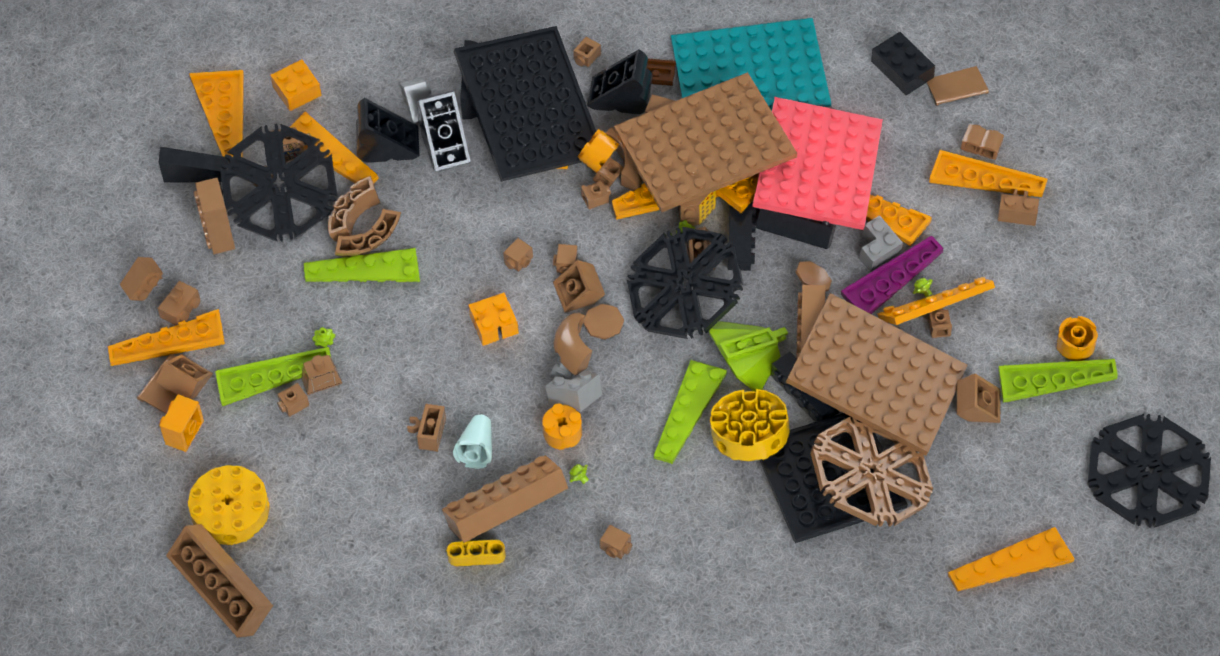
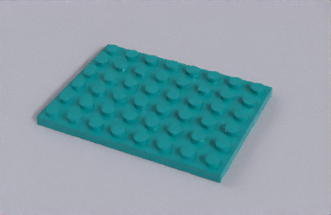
M813 18L671 35L682 98L748 72L771 111L775 97L821 107H831L830 94Z

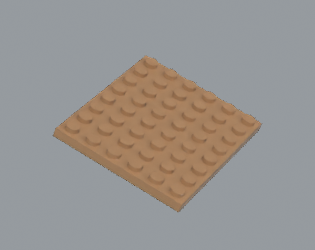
M748 72L614 126L615 133L661 213L797 158L795 148Z
M830 293L786 383L926 456L957 390V381L962 379L968 365Z

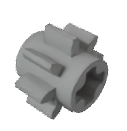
M560 363V365H554L550 377L553 379L563 377L564 379L571 380L573 373Z

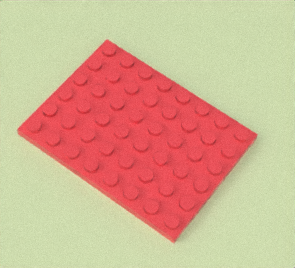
M775 97L772 113L795 148L797 158L759 173L752 207L864 230L883 119Z

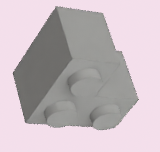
M421 78L399 83L403 99L407 104L410 119L413 123L418 122L417 100L427 98L431 94L429 83Z
M880 215L865 224L862 236L868 244L861 248L859 259L872 271L901 251L903 242Z
M590 371L581 372L573 380L556 377L545 386L549 407L560 403L571 406L578 412H582L603 395L599 374L591 373Z

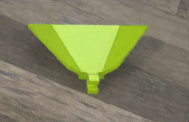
M719 321L710 329L709 334L735 377L756 392V389H763L772 373V363L781 357L778 342L786 340L785 336L788 335V331L785 327L772 331L770 327L764 328Z

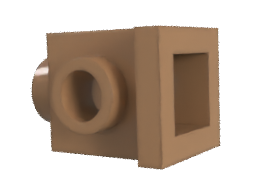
M585 37L573 50L576 64L581 67L584 65L589 67L601 55V44Z
M609 157L597 172L593 181H602L604 185L607 184L610 188L624 167Z
M602 181L588 186H581V196L588 209L609 202L611 191L607 184L604 185Z
M940 308L930 312L928 320L931 337L951 336L952 324L949 311Z

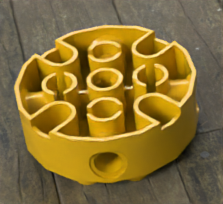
M756 389V392L734 391L722 397L713 406L711 411L710 427L713 444L721 454L730 457L732 460H765L777 453L787 442L790 429L786 404L777 395L766 390Z
M225 465L211 469L198 478L190 490L188 507L193 525L202 524L218 544L234 545L252 538L267 522L270 510L263 481L255 472L242 466Z

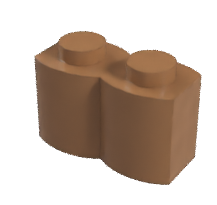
M969 124L962 140L961 149L996 160L1004 135L996 130H986L980 125Z

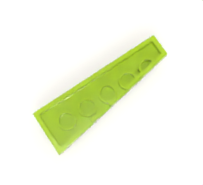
M416 248L303 263L306 282H420Z
M329 347L216 370L222 406L302 378L303 364L312 360L316 355H330Z
M1115 359L1004 365L998 367L1003 403L1116 380L1118 377Z
M693 360L690 361L654 453V459L673 464L685 441L693 431L694 426L726 377L727 370Z

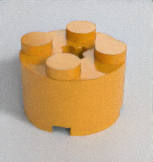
M598 129L577 157L597 173L620 144L604 131Z
M1083 316L1065 319L1059 327L1057 337V350L1060 354L1073 361H1083L1089 358L1094 353L1098 337L1095 324Z
M558 403L554 404L544 414L542 420L543 435L549 446L563 450L574 447L579 443L582 437L581 414L576 409Z

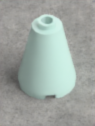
M475 415L454 446L453 456L458 463L460 461L465 463V467L481 469L491 462V420L485 415Z

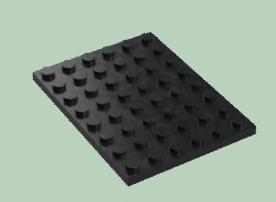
M557 26L454 49L455 58L501 182L582 162L577 156L586 143H589L596 129Z

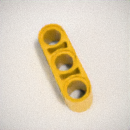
M478 540L465 543L462 541L452 542L446 550L448 562L453 566L500 564L506 557L504 543L500 540ZM494 551H500V553H498V554H494V553H492V552H494ZM474 552H480L478 555H473ZM454 553H460L458 556H453Z

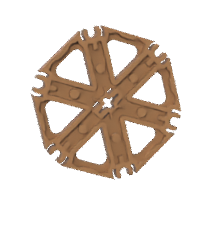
M850 417L818 434L814 441L815 444L811 449V457L820 491L825 489L823 492L824 496L827 494L833 496L829 502L835 503L834 507L874 526L878 524L881 527L885 520L888 526L891 527L893 523L895 526L919 512L930 501L927 497L931 496L933 487L924 455L862 422L859 423L854 418L850 420ZM842 432H847L852 437L855 451L831 439ZM873 433L892 440L895 445L878 455ZM822 461H829L849 472L834 481H828L825 477ZM908 462L913 463L920 482L895 471V469ZM866 488L871 512L866 513L849 505L846 498ZM888 490L910 500L912 505L904 511L896 513L893 509Z

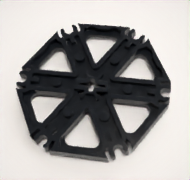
M275 124L274 131H269L267 125L264 127L265 133L262 132V126L227 151L228 154L225 155V158L230 160V163L228 165L222 163L221 167L225 170L220 169L226 212L230 209L227 213L228 216L234 213L238 216L233 222L235 224L239 223L237 224L238 227L278 242L277 234H279L281 242H283V235L285 234L290 236V240H293V232L296 234V239L331 214L324 210L325 208L328 211L333 210V207L327 204L328 201H337L334 196H330L335 195L337 197L332 154L328 156L330 150L321 152L320 148L324 146V143L320 142V139L280 124L281 131H279L277 124ZM291 137L306 143L308 149L286 165L283 148L284 138ZM262 141L265 147L267 167L242 158L241 153L254 142ZM322 165L326 168L328 187L323 190L300 181V179L317 166ZM277 174H279L280 180L284 181L280 187L281 192H279L277 184H273L277 181ZM236 176L259 185L239 201L232 199L230 179ZM291 198L314 207L317 210L316 215L302 226L295 225ZM272 201L275 227L272 230H267L252 224L250 217Z
M678 227L676 228V235L672 236L670 231H667V235L663 233L633 262L634 265L630 268L636 273L634 275L628 274L627 277L631 281L627 280L634 318L639 324L646 320L642 325L645 330L688 339V333L692 339L694 338L693 332L695 330H698V333L703 335L702 327H704V332L707 333L738 303L737 300H740V297L734 293L737 290L743 291L741 285H744L736 247L731 241L724 245L727 238L722 233L682 227V233ZM699 239L711 242L691 262L687 246L688 241ZM667 248L672 270L648 266V263L661 249ZM722 260H730L733 271V278L731 280L707 276ZM684 277L687 279L686 288L682 285ZM649 286L663 289L644 308L641 307L640 287ZM698 295L721 299L724 301V305L710 319H703ZM679 303L683 326L680 329L661 326V319Z
M1144 414L1104 427L1103 430L1099 431V435L1103 439L1093 438L1087 482L1089 483V488L1097 487L1099 490L1093 492L1096 500L1133 525H1135V518H1138V526L1141 525L1142 520H1147L1149 523L1148 527L1151 528L1154 520L1155 527L1197 513L1201 506L1196 502L1201 501L1205 504L1206 500H1208L1211 457H1208L1210 453H1201L1200 450L1205 449V444H1202V440L1165 416L1163 423H1161V415H1158L1157 421H1152L1150 414H1148L1145 421ZM1132 426H1140L1142 428L1141 452L1118 438L1117 432ZM1165 430L1173 431L1188 443L1186 447L1161 455L1162 437ZM1099 453H1106L1124 465L1125 468L1108 474H1100L1097 470ZM1198 464L1202 468L1201 485L1193 487L1173 473ZM1146 467L1153 468L1152 474L1149 471L1145 472ZM1138 485L1136 507L1134 509H1127L1111 497L1113 493ZM1158 488L1182 503L1183 507L1165 514L1159 513L1157 511Z

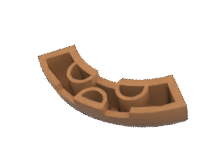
M611 127L606 134L620 144L616 152L623 158L625 164L621 172V186L635 191L641 187L643 180L615 133L614 127Z
M371 176L353 184L350 187L351 190L344 196L341 195L333 205L334 210L328 220V231L334 241H338V236H352L353 226L357 218L368 208L380 203Z
M382 209L378 221L368 232L353 236H338L335 256H357L376 249L391 236L399 222L401 212Z
M572 313L561 322L553 342L555 353H558L561 357L560 362L575 376L587 369L593 351L584 344L579 336L585 315L580 313Z

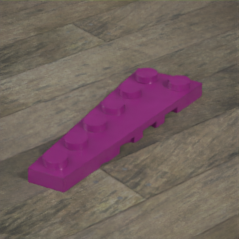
M930 236L841 290V295L847 302L872 314L941 255L943 247L933 236Z

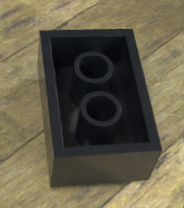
M898 32L872 49L871 62L905 95L910 94L934 78L935 65L901 32Z

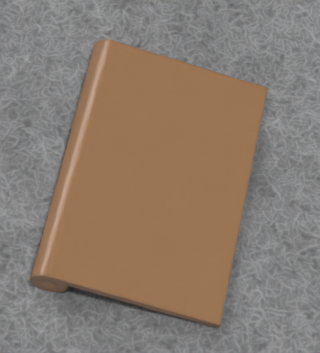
M977 66L935 76L927 82L936 106L989 93L988 87Z
M169 354L137 397L138 400L146 402L166 414L171 401L175 400L177 394L163 389L156 381L165 362L176 357L172 354Z

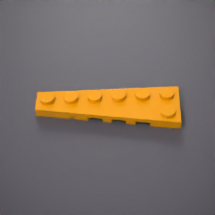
M304 112L290 126V128L295 127L300 132L310 133L311 136L320 139V142L324 143L320 151L325 152L329 149L330 153L328 156L332 154L334 171L353 183H357L371 176L373 183L379 179L372 169L307 112ZM307 145L304 146V151L308 149Z
M940 150L930 175L929 183L1011 194L1017 189V194L1024 195V192L1027 191L1028 196L1042 197L1048 179Z
M870 194L866 221L870 222L880 215L899 239L909 246H912L932 221V217L911 208L910 210L900 207L899 203H891L883 200V197L879 195L873 196Z
M985 277L977 278L972 283L961 284L957 288L945 290L902 306L885 307L883 312L877 313L879 319L887 323L898 325L995 288L994 281L985 279Z
M219 309L196 316L194 320L188 322L184 320L178 322L176 326L170 328L166 326L160 328L158 332L146 333L108 346L111 366L224 345L225 340Z
M1053 527L948 572V576L956 590L961 591L986 583L997 582L1001 579L1020 576V574L1074 562L1075 558L1056 527Z

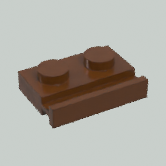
M648 58L647 69L653 75L652 84L673 86L676 61Z

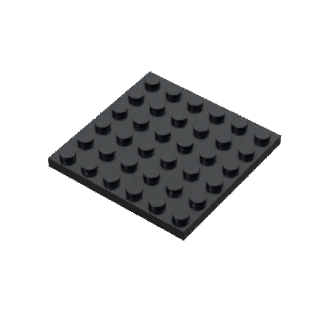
M845 413L791 429L783 448L765 460L760 459V463L795 543L864 522V520L834 507L835 503L829 502L833 497L831 494L823 495L825 489L820 491L811 457V449L815 444L814 441L818 434L850 417V420L853 418ZM842 432L831 439L855 451L853 440L849 433ZM873 433L879 455L884 451L876 436V433ZM822 461L825 477L828 481H834L849 472L829 461ZM866 488L846 498L849 505L866 513L871 512ZM888 490L895 512L907 508L908 504L904 497Z

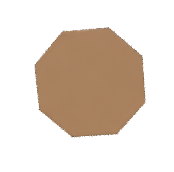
M811 261L799 262L795 273L802 284L826 285L825 291L829 290L832 280L825 269Z
M600 304L587 311L583 324L590 336L606 340L620 333L624 324V318L617 307Z

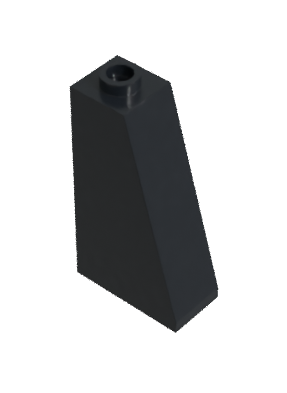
M160 147L158 163L164 183H195L217 177L218 181L222 182L220 169H225L221 167V164L228 165L230 160L224 156Z

